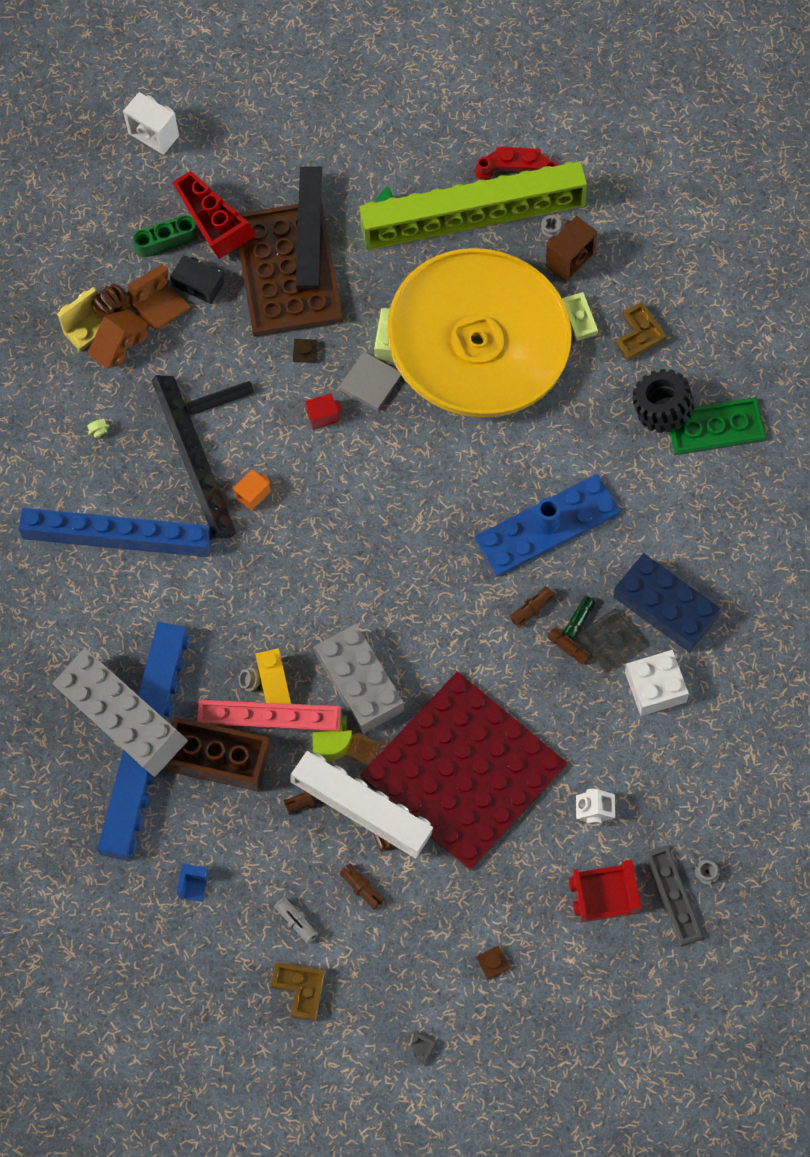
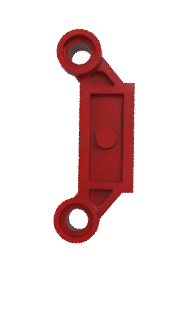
M496 146V151L478 159L475 167V176L479 180H489L495 170L522 172L558 165L555 161H551L541 153V149Z

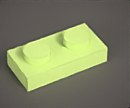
M584 293L562 298L569 315L575 340L579 341L598 335V329Z

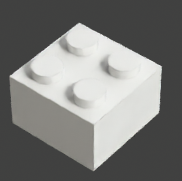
M139 92L123 110L128 134L163 155L179 137L174 111L168 106L163 107L149 95L145 96Z
M673 650L626 664L625 674L640 716L687 702L689 693Z

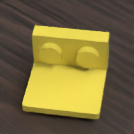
M94 287L82 292L75 301L63 306L57 314L64 335L80 352L92 344L102 322L100 318L96 317L91 306V302L94 300L93 297L98 294Z

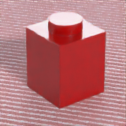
M332 393L305 401L306 411L313 430L340 422L339 414L342 413L339 401H334Z

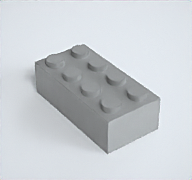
M357 624L314 646L316 657L362 734L404 712L403 700Z

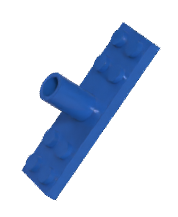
M595 474L550 498L542 499L537 505L474 536V539L494 573L499 577L620 515L621 510L599 475Z

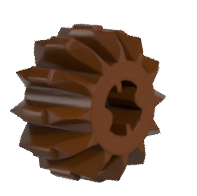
M114 283L110 286H105L103 290H99V293L93 297L94 300L91 302L92 310L98 319L100 318L102 321L106 315L128 309L131 302L125 289Z

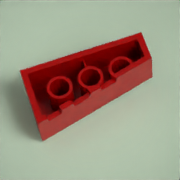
M191 170L172 182L218 259L257 236L249 222L223 201L218 194L213 192Z

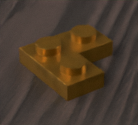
M643 302L623 312L622 317L632 331L617 339L615 345L627 362L666 341L667 335Z
M275 962L271 988L295 992L290 1015L292 1018L316 1022L325 970Z

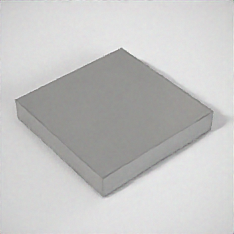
M363 352L339 386V390L379 411L402 378V375L395 368Z

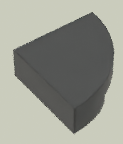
M415 1030L412 1039L413 1052L418 1061L426 1066L438 1043Z

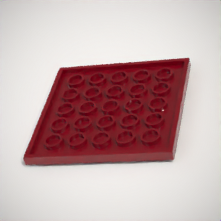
M457 671L360 774V777L376 791L384 793L392 803L396 805L398 803L409 809L410 814L417 818L421 816L428 820L431 824L430 826L433 827L430 837L471 871L566 767L567 762Z

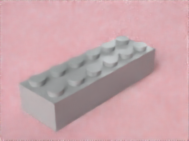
M86 648L79 653L52 683L154 777L188 741Z

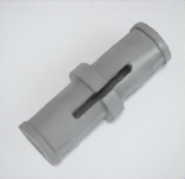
M283 897L275 904L274 908L288 922L287 926L290 929H294L305 940L306 944H309L318 936L319 933L305 919V914L298 912L286 897Z

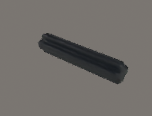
M246 381L189 401L187 407L190 414L194 415L254 393L252 383Z

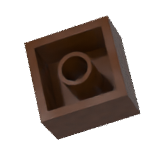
M578 216L572 221L568 220L563 225L561 232L557 236H552L546 244V267L563 281L567 282L596 253L598 231Z

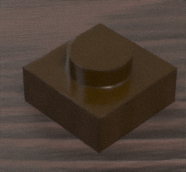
M294 339L293 362L316 363L317 340Z

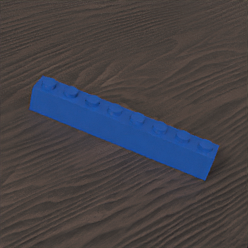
M22 508L19 523V532L22 539L199 557H208L211 542V532L208 525Z

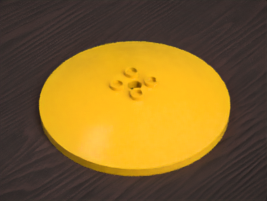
M482 248L458 249L437 255L425 261L414 269L401 283L395 293L388 315L387 339L389 350L404 380L413 390L430 403L441 409L463 416L477 418L499 417L513 414L533 405L543 398L556 384L565 368L571 348L572 336L569 315L555 287L542 273L527 262L495 250ZM475 336L480 337L483 343L474 344L471 338Z

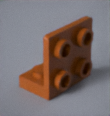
M164 264L159 265L128 285L127 295L130 297V306L156 330L190 310V305L167 285L169 269Z

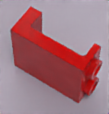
M632 860L622 861V864L618 866L578 872V869H573L572 877H568L570 891L576 893L577 901H573L575 917L580 916L581 923L639 914L641 912V903Z

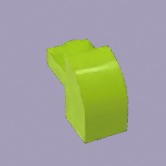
M342 710L339 732H313V753L323 756L326 762L342 758L352 745V730H347V715L342 716Z

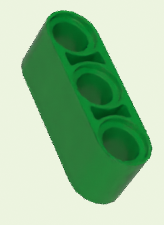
M184 215L137 231L133 236L136 253L141 257H149L193 242L198 235L195 220L191 216Z

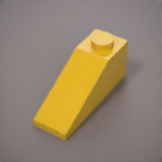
M279 648L255 653L266 703L291 704Z

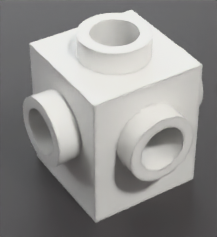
M588 789L586 793L576 795L577 820L587 822L589 826H599L603 821L615 818V794L600 789Z

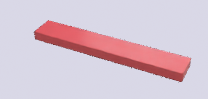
M199 700L197 722L215 726L339 732L341 707Z

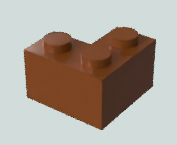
M131 309L106 315L87 354L107 369L120 366L126 359L125 354L129 346L142 343L147 338L150 324Z

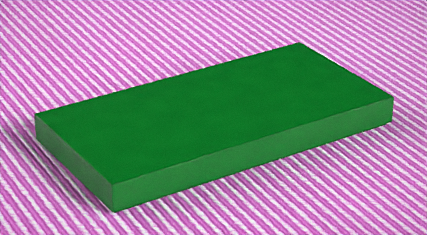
M757 397L697 406L693 409L692 417H688L686 424L682 423L681 428L678 430L674 428L671 429L672 432H669L674 456L763 442L767 439Z

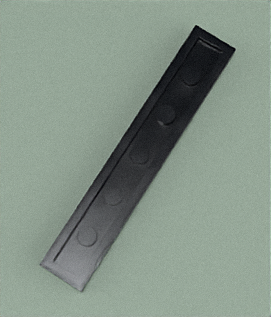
M322 166L300 167L296 289H319Z

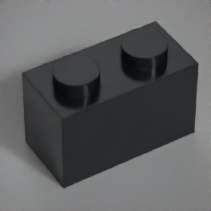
M185 255L182 256L170 275L173 287L209 304H212L224 285L223 273L214 266L208 267L197 258H189Z

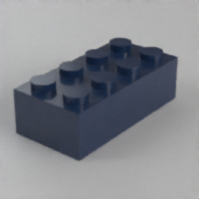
M645 553L641 555L614 588L613 597L689 653L717 621L721 610L720 607Z

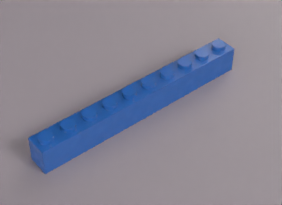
M157 622L138 696L166 720V716L170 717L172 714L173 703L170 701L172 694H176L178 691L179 680H176L178 672L183 671L185 658H182L184 649L188 650L190 636H188L184 626ZM123 750L97 850L101 856L129 861L130 855H134L137 849V840L134 839L136 832L142 829L143 817H141V812L143 808L148 806L149 794L147 789L149 785H153L155 777L125 750Z

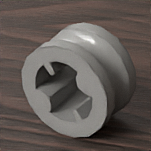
M554 215L544 217L541 222L542 233L547 237L557 236L561 231V220ZM547 223H551V225L555 223V229L551 230V227L547 229Z

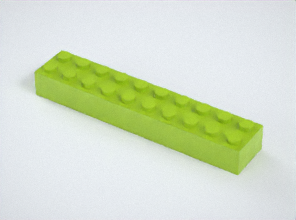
M581 161L566 162L563 165L546 166L539 170L522 171L515 175H501L495 179L478 180L475 183L465 185L457 184L445 189L437 188L426 193H413L406 197H393L376 203L368 202L359 206L361 230L366 251L584 207L586 204L587 182Z

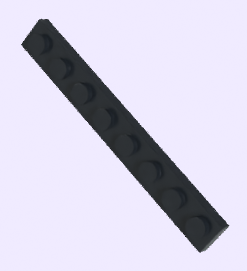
M156 375L151 380L212 536L213 538L233 537L236 534V530L174 376Z

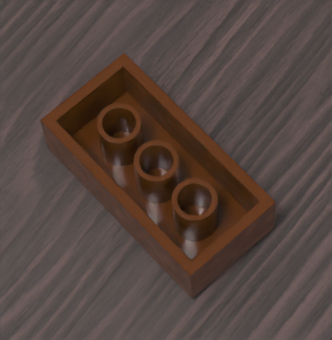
M178 717L173 718L171 726L188 741L165 765L164 771L259 792L271 747L269 737Z

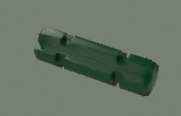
M589 596L583 597L580 606L577 607L569 620V624L563 630L564 636L567 635L572 640L575 639L578 629H581L589 615V611L595 605L594 599Z

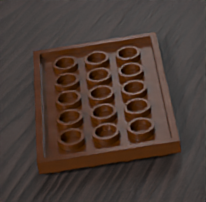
M299 204L239 213L242 218L249 222L257 236L239 246L253 337L343 322L323 206H321L319 289H296Z

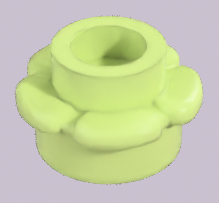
M104 419L87 425L89 429L88 435H94L95 438L107 434L106 429L109 428V424H106Z

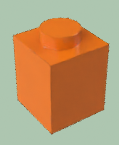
M252 469L233 487L234 496L252 511L271 492L270 481L264 474H258Z

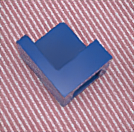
M182 864L176 892L179 898L200 902L204 900L209 876L207 867Z

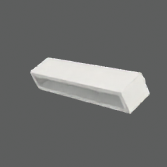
M306 751L291 773V783L415 859L417 858L432 834L433 827L430 826L431 824L428 820L421 816L417 818L410 814L409 809L398 803L396 805L392 803L384 793L380 791L374 792L369 789L368 785L361 779H353L346 775L347 772L337 765L333 767L328 764L326 759L320 754H312Z

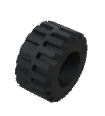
M660 369V372L652 371L651 375H644L642 377L643 381L636 383L637 388L633 389V404L639 421H641L644 427L647 426L648 430L653 431L656 429L657 433H662L663 430H666L667 433L672 432L671 429L676 428L678 430L681 428L682 423L686 424L688 422V417H692L693 409H695L694 398L687 379L683 378L681 373L678 372L676 374L675 370L671 369L668 372L665 369ZM672 398L667 403L655 404L660 399Z

